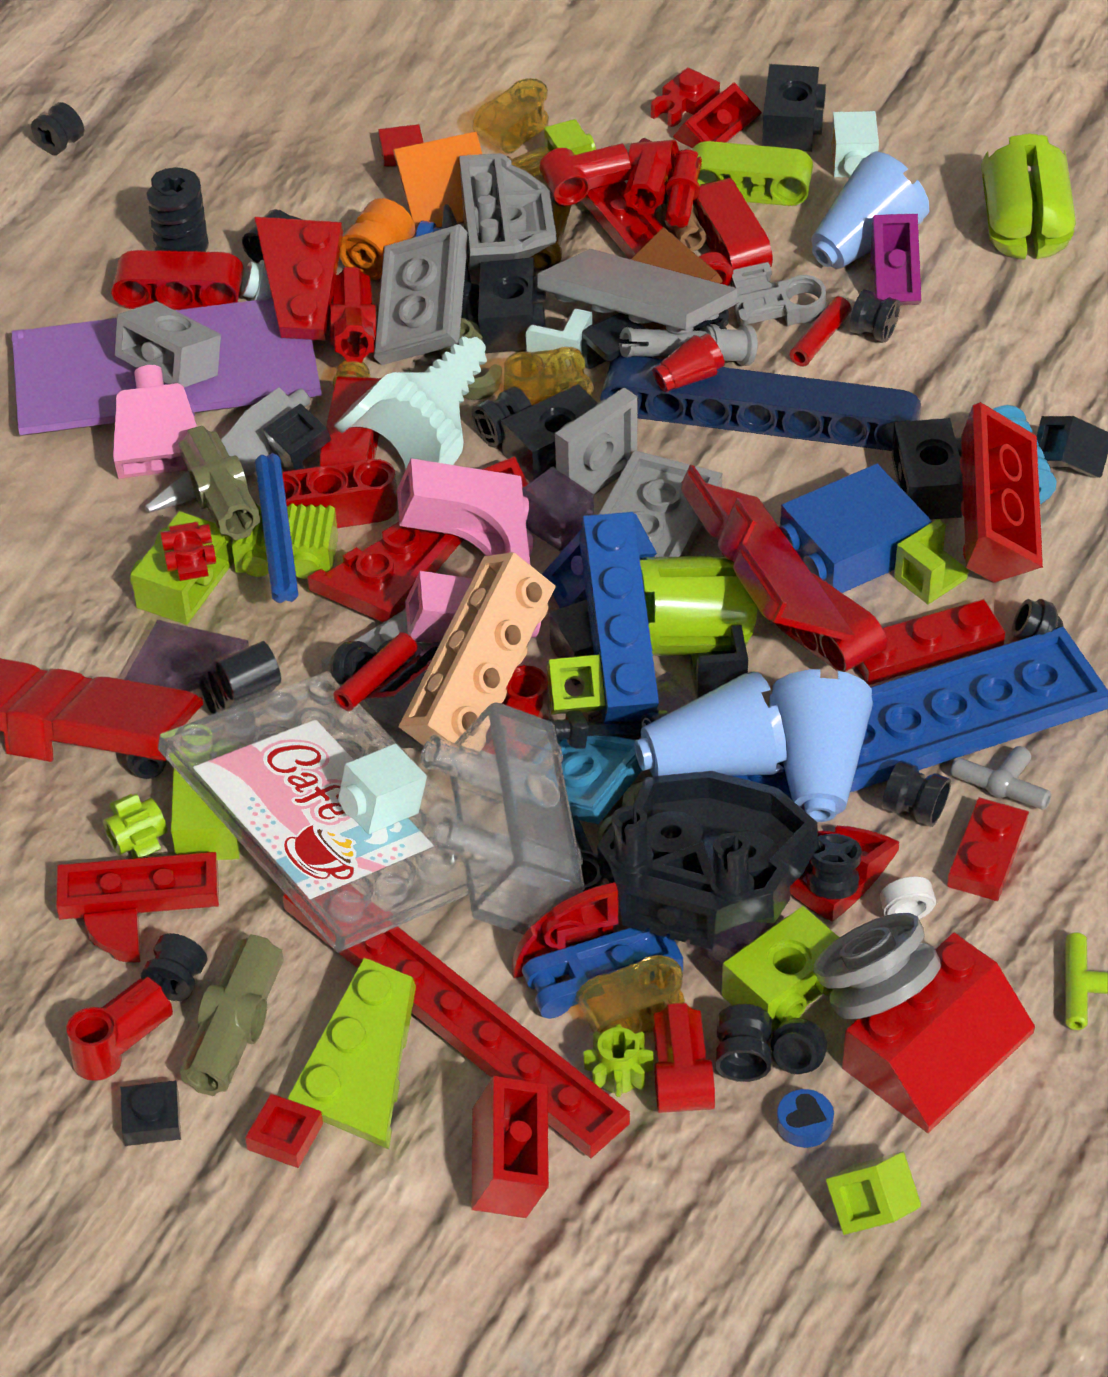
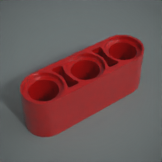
M731 178L701 184L700 195L693 201V204L698 211V222L707 235L705 243L710 251L723 254L733 270L769 262L771 268L773 254L770 241L735 182Z
M127 251L118 260L111 294L119 305L129 309H135L157 301L173 310L237 303L244 267L238 257L225 252Z
M337 377L326 424L331 441L321 447L320 466L375 459L380 433L369 428L351 427L341 434L334 425L356 400L382 378Z
M368 459L282 472L287 506L294 504L298 507L300 504L308 507L312 504L318 507L321 504L326 508L331 505L335 508L337 528L386 521L393 517L398 510L395 469L389 462L381 459Z
M813 573L812 575L855 634L853 642L775 623L782 632L836 671L846 672L887 648L885 632L876 617Z

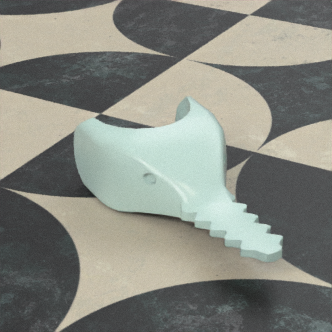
M462 336L459 339V345L453 344L451 346V353L445 352L442 355L443 360H435L433 366H429L425 372H393L385 375L350 406L335 423L334 427L341 434L351 427L369 428L380 433L398 450L404 461L405 469L411 458L453 465L462 453L464 444L459 404L464 401L462 395L469 393L468 385L475 382L473 375L481 372L479 365H484L487 362L485 344L478 337L467 338Z

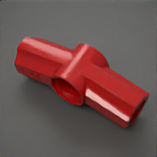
M345 267L342 272L336 275L333 304H330V345H334L335 352L341 354L347 363H363L364 358L374 352L376 340L375 304H372L370 276L363 274L358 267Z

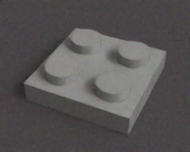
M626 388L600 401L594 408L573 422L565 424L555 433L557 502L569 511L618 479L633 451H637V396Z

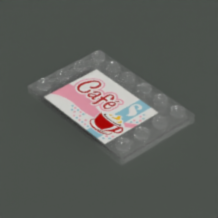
M327 671L160 734L158 750L338 953L507 878L511 863L428 775L419 813L388 827L368 834L354 818L349 817L343 811L338 802L345 764L391 746L396 742L360 704L352 711H346L339 707L334 700L333 693L340 686L331 673Z

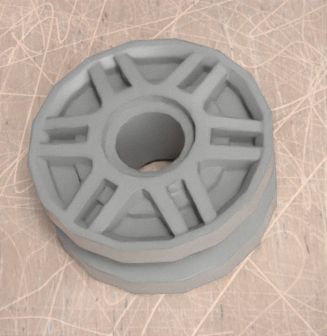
M908 912L894 913L876 918L841 936L820 954L814 963V973L821 985L827 988H834L830 993V1003L837 1015L844 1019H861L879 1014L911 998L935 978L941 968L940 958L933 946L921 943L925 934L924 927L918 916Z

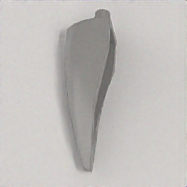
M278 387L246 410L230 431L221 439L229 456L237 455L245 477L256 472L255 460L259 455L268 456L273 453L263 429L300 403L304 407L310 404V398L303 389H298L288 396ZM189 471L185 472L148 503L145 510L151 513L196 499Z

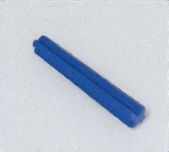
M274 453L268 456L261 454L255 460L272 599L277 603L284 601L293 602L299 594L281 459Z

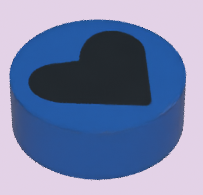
M800 1089L792 1091L782 1098L777 1109V1129L785 1141L797 1147L810 1148L822 1144L831 1135L834 1110L831 1102L823 1094L814 1090Z

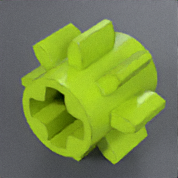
M131 793L109 803L114 815L103 820V827L110 844L118 855L130 851L133 859L144 858L161 850L157 838L166 834L168 829L161 810L152 798L140 802L138 795H132Z
M617 1024L616 1027L610 1028L602 1034L596 1031L593 1033V1049L584 1051V1070L593 1071L592 1082L597 1086L603 1087L608 1092L615 1093L616 1097H621L622 1093H627L635 1087L641 1090L645 1088V1072L653 1070V1051L644 1050L645 1034L643 1032L635 1034L633 1031L623 1028L621 1024Z

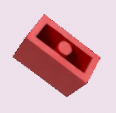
M493 1076L472 1108L471 1210L527 1218L549 1188L548 1085Z

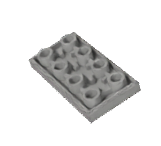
M588 249L538 273V288L555 294V298L559 301H581L592 304V309L597 312L608 313L617 311L627 314L629 320L636 323L656 322L666 325L667 331L676 334L689 333L693 331L694 326L705 320L718 318L719 313L737 304L738 288L594 249Z

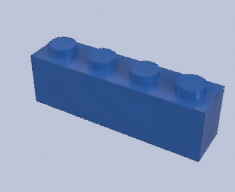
M634 512L583 516L579 541L594 655H600L605 699V706L601 710L602 721L641 722L644 714L657 711L659 698Z

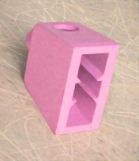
M156 365L141 366L134 371L136 389L122 390L117 393L113 457L118 479L188 470L181 457L178 443L185 438L189 429L197 427L183 385L179 383L164 385L161 367Z

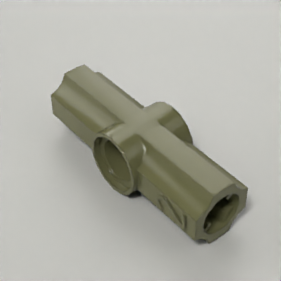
M204 426L189 429L185 438L178 444L181 457L189 471L192 488L200 508H208L221 534H227L234 540L251 536L253 528L260 523L258 508L248 491L246 477L237 455L229 456L217 432H211Z
M250 934L246 939H239L218 986L211 984L204 993L198 1014V1031L180 1068L182 1081L192 1086L198 1093L215 1096L216 1093L226 1092L247 1043L255 1044L262 1033L267 1014V998L284 961L282 949L273 945L268 938Z

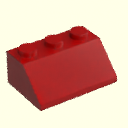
M981 402L974 404L961 435L962 456L960 458V470L963 475L961 510L965 528L963 556L967 569L995 583L1043 568L1037 436Z
M955 932L935 949L940 958L941 968L928 985L911 998L893 1008L876 1015L857 1019L845 1032L842 1069L926 1133H929L1035 1031L1034 1023L998 963Z

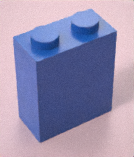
M877 463L781 504L779 528L810 572L841 593H844L895 570L897 544L932 523V521Z

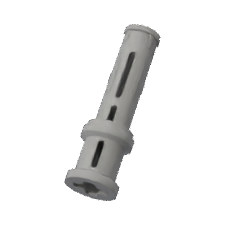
M707 324L699 331H691L685 334L671 333L667 330L632 329L631 327H626L622 330L620 339H629V341L637 343H619V347L623 357H668L693 335L701 337L704 334H709L718 344L724 361H737L741 366H749L756 358L758 339L756 331L750 325H742L737 330L720 329L716 324Z

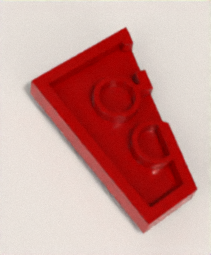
M255 217L281 338L325 341L343 237L342 222Z
M397 522L382 531V539L363 551L356 547L342 556L343 563L328 572L321 568L309 575V590L381 622H385L406 608L405 601L419 571L436 573L464 538L443 532L400 526V523Z

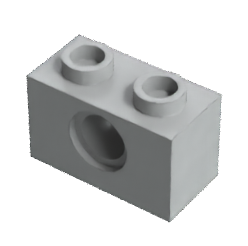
M158 301L117 314L116 357L137 368L145 365L159 366L162 368L163 381L165 383H179L183 387L218 376L220 333Z

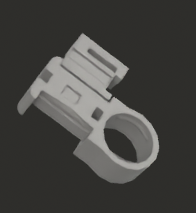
M769 262L733 270L731 287L738 288L737 304L734 305V312L739 327L785 316L788 326L798 323H810L815 321L826 308L825 285L814 276L798 275L779 281L776 285V282L770 283L772 271ZM799 293H810L819 298L809 305H799L789 300Z

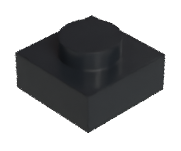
M176 1080L120 1087L122 1136L125 1146L181 1140L179 1091Z

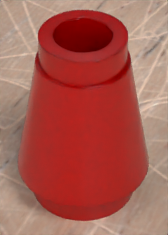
M704 334L701 337L693 335L658 366L654 367L652 371L657 384L666 393L672 389L716 376L717 370L725 365V361L718 344L711 335Z

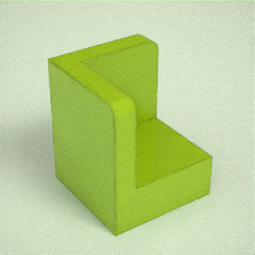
M936 519L897 544L894 578L927 605L968 579L969 570L943 550L946 524L939 519Z
M904 1151L852 1165L826 1178L843 1235L893 1223L921 1207Z

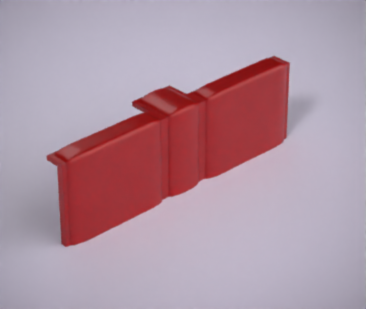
M689 465L682 481V493L708 533L719 539L718 547L721 553L728 560L734 562L733 569L736 576L761 614L774 623L853 642L855 634L760 499L752 495L705 483L695 466Z
M0 658V731L4 732L6 754L52 762L54 760L52 741L166 761V745L203 705L202 697H198L196 694L185 690L111 677L86 678L82 674L70 670H40L37 666L29 663Z

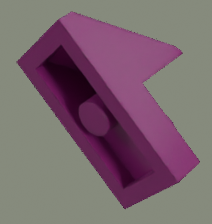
M918 213L873 215L870 270H874V289L876 297L885 300L891 297L899 300L900 305H920L922 301Z

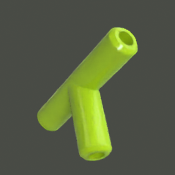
M1074 932L1065 938V1023L1072 1030H1081L1088 1025V993L1108 994V972L1087 971V937L1081 933Z

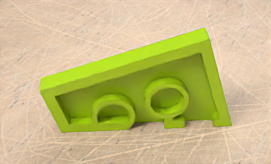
M364 958L287 1099L322 1111L323 1122L389 1149L392 1135L390 1125L394 1102H397L400 1086L398 1077L402 1053L407 1044L416 989L413 977Z

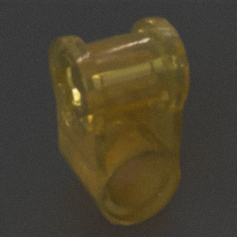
M533 78L521 79L515 82L505 92L479 108L473 120V131H476L478 136L505 153L517 151L522 144L536 134L543 132L544 127H547L549 124L548 113L544 110V102L548 96L547 86L542 81Z
M562 347L537 352H518L507 357L504 362V391L513 386L518 387L528 397L532 406L568 389L569 386L571 388L579 384L590 396H592L594 388L591 379L583 371L585 367L584 356L579 349L574 347ZM566 359L570 361L571 365L569 368L567 367Z
M650 956L641 962L613 973L599 975L588 980L578 990L576 1001L593 1033L596 1031L602 1034L604 1031L616 1027L617 1024H621L623 1028H627L635 1034L639 1032L646 1034L653 1031L654 1013L665 1009L664 1000L668 999L669 1004L685 1003L683 993L680 991L683 983L682 969L674 959L668 956ZM654 971L655 983H651L650 972Z

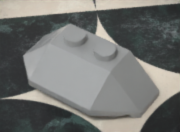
M502 153L459 156L464 229L468 232L467 256L469 270L480 269V262L529 258L556 242L551 199L547 186L525 170L513 166L511 160Z

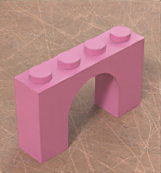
M410 459L397 488L400 526L459 536L478 547L485 556L514 552L530 565L533 536L531 533H527L526 519L529 511L528 497L523 496L521 476ZM419 571L405 601L408 634L418 642H441L473 578ZM541 622L537 624L531 636L532 638L537 637Z

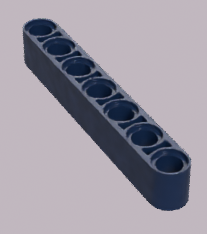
M622 355L610 362L600 397L602 401L621 389L626 388L637 396L638 419L892 451L894 422L919 420L922 408L921 401L916 395L901 389L727 367L719 368L717 375L672 389L665 393L657 384L652 371L663 359L640 356L623 357Z

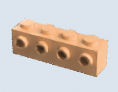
M514 552L484 556L398 727L441 759L472 758L473 754L484 742L486 736L485 729L495 709L502 704L506 697V687L515 668L523 661L527 654V644L537 624L545 617L548 611V601L556 586Z

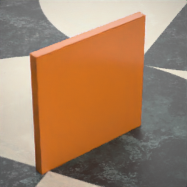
M477 132L394 149L393 152L407 205L415 223V233L422 220L434 222L437 228H441L443 206L445 204L451 207L457 223H464L459 156L482 154Z

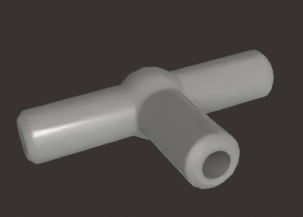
M1017 746L1013 748L998 770H992L962 758L955 759L951 766L952 777L987 789L994 797H1009L1041 810L1047 808L1051 800L1049 790L1017 779L1031 760L1030 752L1024 747Z

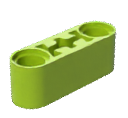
M712 141L698 143L692 149L698 153V157L701 156L702 165L698 176L699 185L731 178L746 202L796 206L803 203L808 197L813 161L802 150Z

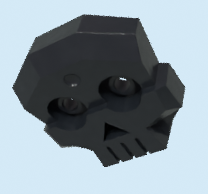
M714 771L645 777L634 805L621 807L613 813L612 825L597 845L600 875L605 877L609 883H616L618 904L624 926L646 931L649 928L650 933L663 937L670 934V939L686 942L688 939L692 945L713 950L722 931L748 922L775 923L790 901V886L803 875L818 847V822L779 788Z

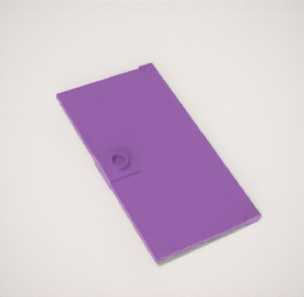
M272 298L261 301L253 300L175 310L221 334L218 376L184 387L193 416H195L194 412L254 405L278 387L288 396L298 389H303L309 397L322 396L312 340L281 338ZM117 318L11 331L19 435L115 423L117 393L122 390L136 389L134 371L137 369V367L115 356Z

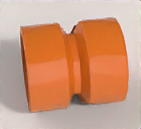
M379 198L369 202L357 217L355 224H352L342 237L339 255L342 263L346 267H358L363 274L370 276V280L380 279L382 277L384 246L411 239L415 235V223L411 215L403 206L389 199Z

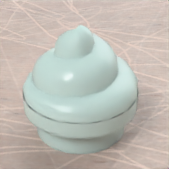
M261 260L259 264L250 261L245 269L240 292L241 296L249 297L250 301L272 298L264 260Z

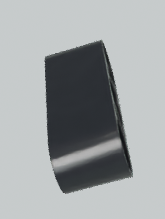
M265 641L258 642L215 660L199 678L202 696L215 719H220L263 701L281 684V673L278 663Z

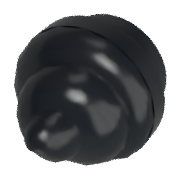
M1027 599L1021 604L1015 615L1012 633L1022 640L1035 635H1044L1047 632L1064 627L1053 603L1044 599H1038L1036 602Z
M362 641L342 643L335 653L332 654L328 663L332 677L341 686L375 656L377 652Z
M794 1018L785 1021L776 1029L771 1040V1051L776 1063L784 1071L791 1074L809 1073L822 1064L827 1053V1039L817 1024L807 1019Z

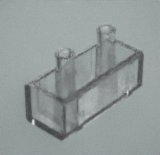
M496 702L490 704L455 743L445 740L438 735H432L430 737L431 742L427 741L423 747L421 763L427 769H434L450 775L457 820L450 816L442 818L443 823L439 822L434 831L433 845L439 851H446L463 857L472 917L524 935L532 925L552 910L553 907L581 893L585 889L581 869L583 860L581 850L577 847L561 764L563 755L561 747L557 743L554 724Z

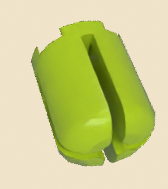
M1029 133L1009 137V144L997 149L990 157L987 151L981 163L989 235L992 244L1007 257L1026 259V235H1029L1031 232L1036 259L1051 257L1065 249L1075 232L1074 228L1076 225L1066 151L1064 150V153H1062L1058 147L1049 144L1048 137L1045 135Z
M724 556L644 557L640 560L653 656H684L697 653L729 651L731 646V625H742L744 640L747 646L754 632L758 608L736 576L732 560H728Z

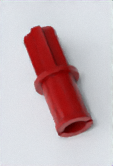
M685 149L676 153L673 174L666 183L669 202L665 220L670 226L677 225L679 228H684L688 225L693 201L700 195L698 176L702 165L701 156L698 157V153L693 150Z

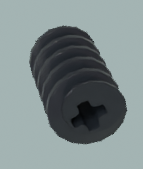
M178 167L165 168L155 172L151 178L152 186L146 193L147 203L150 205L149 215L152 218L151 228L154 232L155 251L206 252L209 242L199 177L193 171Z

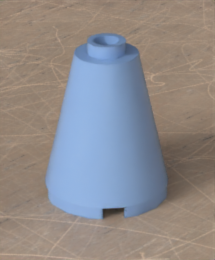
M878 151L872 152L859 162L811 237L812 253L820 264L825 267L840 269L871 252L873 215L918 213V225L930 212L929 200L925 190L918 180L911 184L903 175L908 168L902 162L889 154Z
M820 669L790 673L773 684L772 695L769 698V707L777 705L781 716L787 751L786 761H783L791 798L815 821H830L837 814L843 812L847 806L873 706L872 689L863 679L847 672L838 671V680L820 678Z
M759 672L745 673L644 726L641 729V739L635 740L634 743L636 757L643 771L649 769L653 776L714 771L730 776L771 775L782 772L784 768L778 763L786 761L785 734L777 705L768 707L761 692L771 690L767 681Z

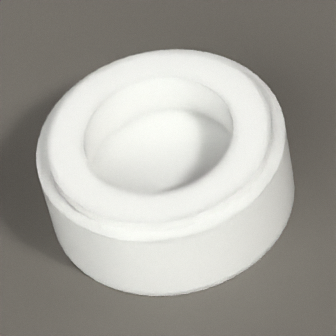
M906 877L896 880L883 888L879 895L885 916L909 912L921 919L928 915L936 905L931 882L923 877Z

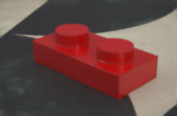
M978 797L950 869L947 887L999 901L1026 829L1029 811Z

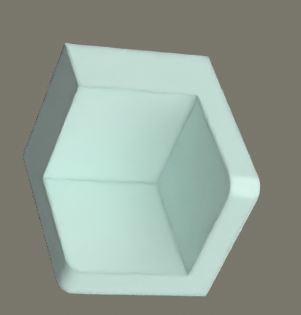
M574 309L563 331L530 325L526 331L527 364L579 374L583 366L582 331L592 326V312Z

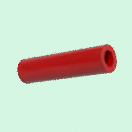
M835 297L794 345L789 355L796 365L807 366L852 311L848 300L843 297Z
M404 632L399 633L333 693L334 700L339 707L345 711H352L417 651L418 648L415 640Z

